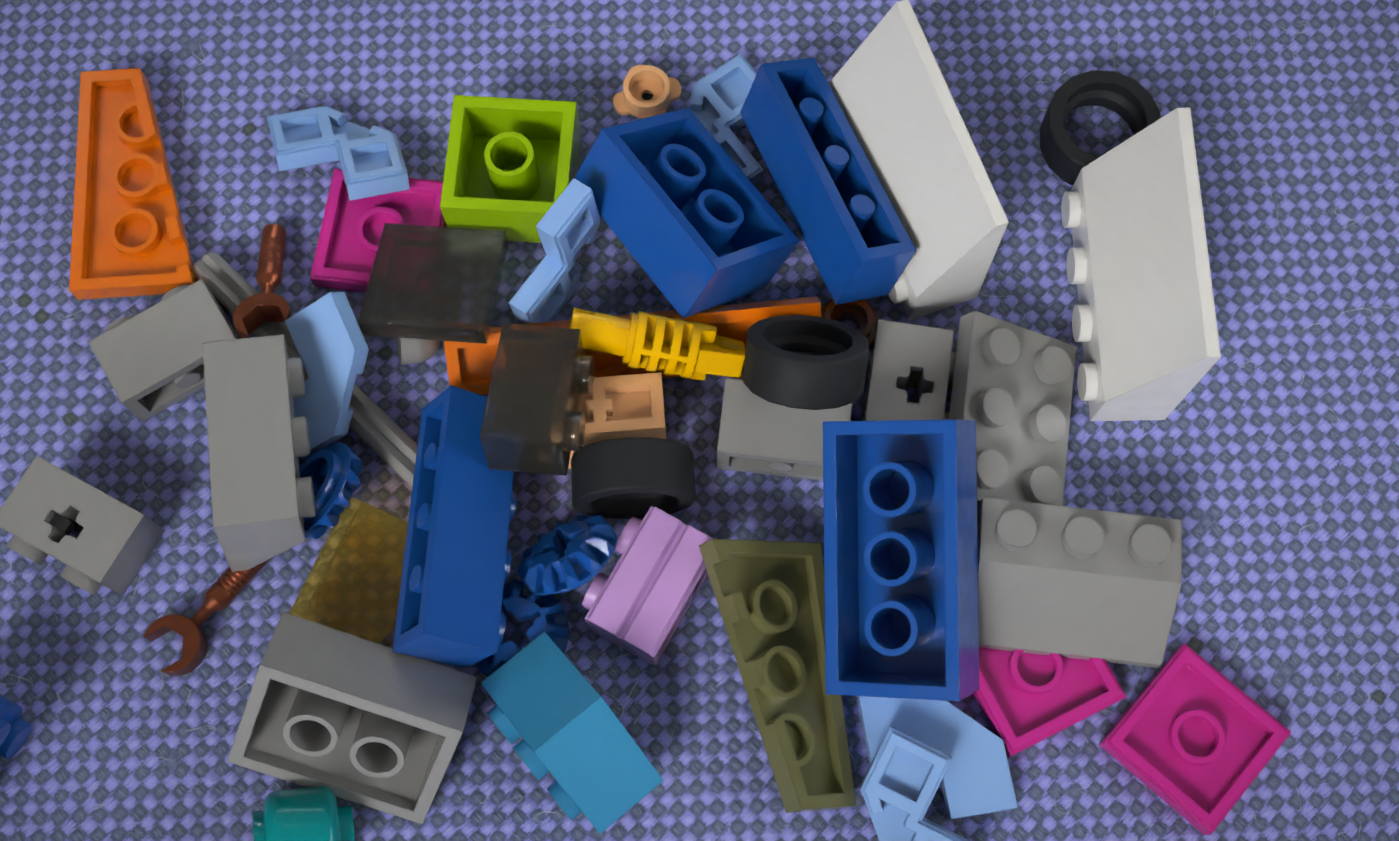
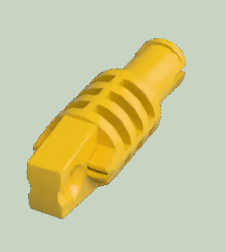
M574 307L567 338L568 347L622 356V363H626L630 368H644L646 371H659L666 375L675 374L680 375L682 378L705 381L706 374L740 378L746 352L742 341L716 335V326L695 321L687 322L679 318H667L659 314L652 315L643 311L631 313L630 318H624Z

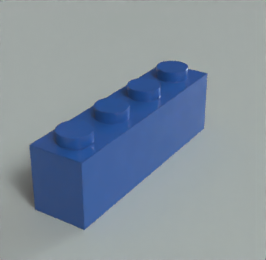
M814 57L761 64L740 114L835 305L889 295L917 250Z
M451 385L422 408L392 652L461 668H467L498 652V646L504 637L506 629V617L501 611L503 586L510 573L512 562L511 553L507 550L509 523L514 516L517 505V495L512 490L514 465L519 458L522 448V436L518 433L519 407Z

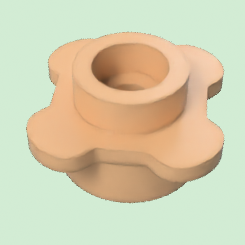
M636 65L628 71L623 82V91L615 94L613 97V107L619 115L626 116L631 114L640 119L666 113L672 101L680 98L681 85L677 79L668 78L665 72L655 66ZM650 93L653 97L650 100H644L642 95Z

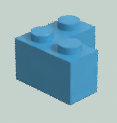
M545 632L481 682L497 704L487 712L488 716L511 744H514L521 737L523 738L513 749L538 781L549 772L556 779L546 789L571 821L583 813L601 834L664 781L603 698Z

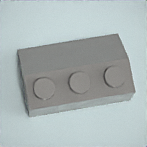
M284 334L202 342L213 528L232 572L249 570L304 542L303 518L316 516L312 478H300L298 457L310 455L306 416L295 417L293 397L305 396L301 357L289 359Z
M987 497L981 499L977 506L979 648L1005 651L1019 649L1024 650L1022 653L1048 656L1051 653L1060 654L1061 657L1083 660L1100 658L1109 663L1159 668L1162 665L1182 584V520Z
M282 612L260 663L227 762L304 787L326 786L332 789L336 797L423 824L463 734L477 677L422 658L392 652V648Z

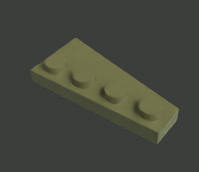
M711 539L699 545L786 813L834 810L857 806L842 695L826 694L825 593L821 543Z

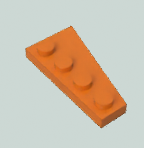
M140 68L81 72L69 291L78 300L166 294L175 287L191 285L197 282L192 272L194 265L147 78Z

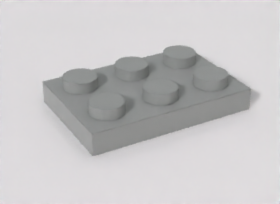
M972 311L961 316L959 321L949 420H976L977 506L983 497L1062 506L1076 346L984 313Z

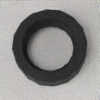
M1091 70L1071 77L1055 91L1039 128L1040 150L1048 167L1064 182L1074 185L1081 169L1099 157L1081 150L1070 140L1065 129V120L1069 112L1082 106H1102L1120 115L1128 123L1133 135L1160 119V111L1151 93L1135 79L1115 71Z
M783 315L759 320L747 332L743 383L758 397L789 408L822 410L839 408L854 403L864 391L869 353L868 340L853 327L839 321L817 316Z
M653 437L619 438L586 445L575 451L571 458L572 506L580 513L590 516L602 515L603 518L631 519L633 516L637 519L644 518L651 506L657 507L668 514L682 511L690 507L696 499L694 454L685 444L674 440Z

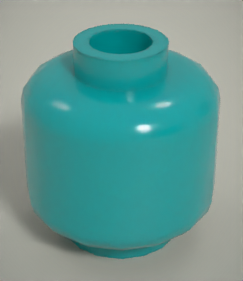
M326 786L301 787L271 792L263 802V810L252 811L254 841H355L351 805L338 807L334 792Z

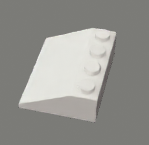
M909 0L898 1L829 82V86L917 250L889 293V297L894 304L902 303L910 321L977 298L1009 221Z
M1190 107L1174 109L1083 167L1071 191H1065L1062 197V223L1064 228H1072L1073 247L1069 248L1067 254V278L1069 284H1077L1079 305H1075L1073 309L1072 333L1075 342H1083L1084 363H1081L1078 369L1077 386L1080 400L1088 401L1090 421L1165 420L1221 358Z

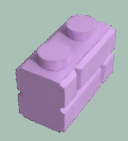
M651 506L642 521L633 516L624 527L617 541L615 551L622 554L611 575L608 576L600 572L584 596L582 606L589 610L585 617L588 628L647 663L656 666L708 575L699 545L713 538L690 525L683 524L681 520L657 507Z

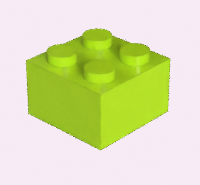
M454 95L440 209L451 238L542 243L536 225L579 170L582 135L576 102Z

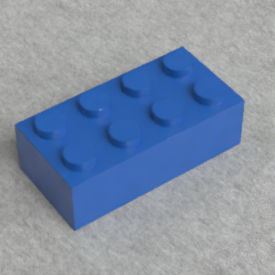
M976 420L823 422L826 694L960 702L979 690Z

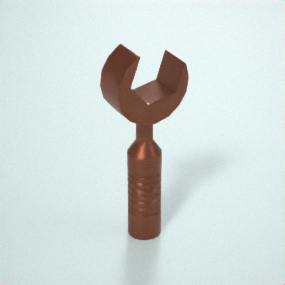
M268 224L262 229L256 282L261 287V293L244 299L233 313V324L240 339L250 338L249 335L263 322H285V320L293 316L286 300L274 293V289L279 287L282 282L287 235L285 228L281 225Z
M270 559L249 570L232 572L229 566L225 573H222L221 577L205 592L204 604L191 619L182 615L169 614L158 618L148 627L143 638L151 642L171 630L183 636L182 659L161 670V672L169 676H182L192 672L202 663L207 653L208 642L201 626L214 612L226 609L235 599V596L246 587L247 583L254 578V575Z

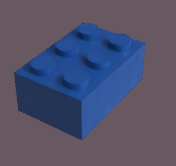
M689 107L602 128L574 177L592 189L600 216L683 319L764 289L800 241Z

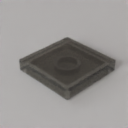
M385 223L358 319L362 334L368 336L487 344L508 249L506 231Z

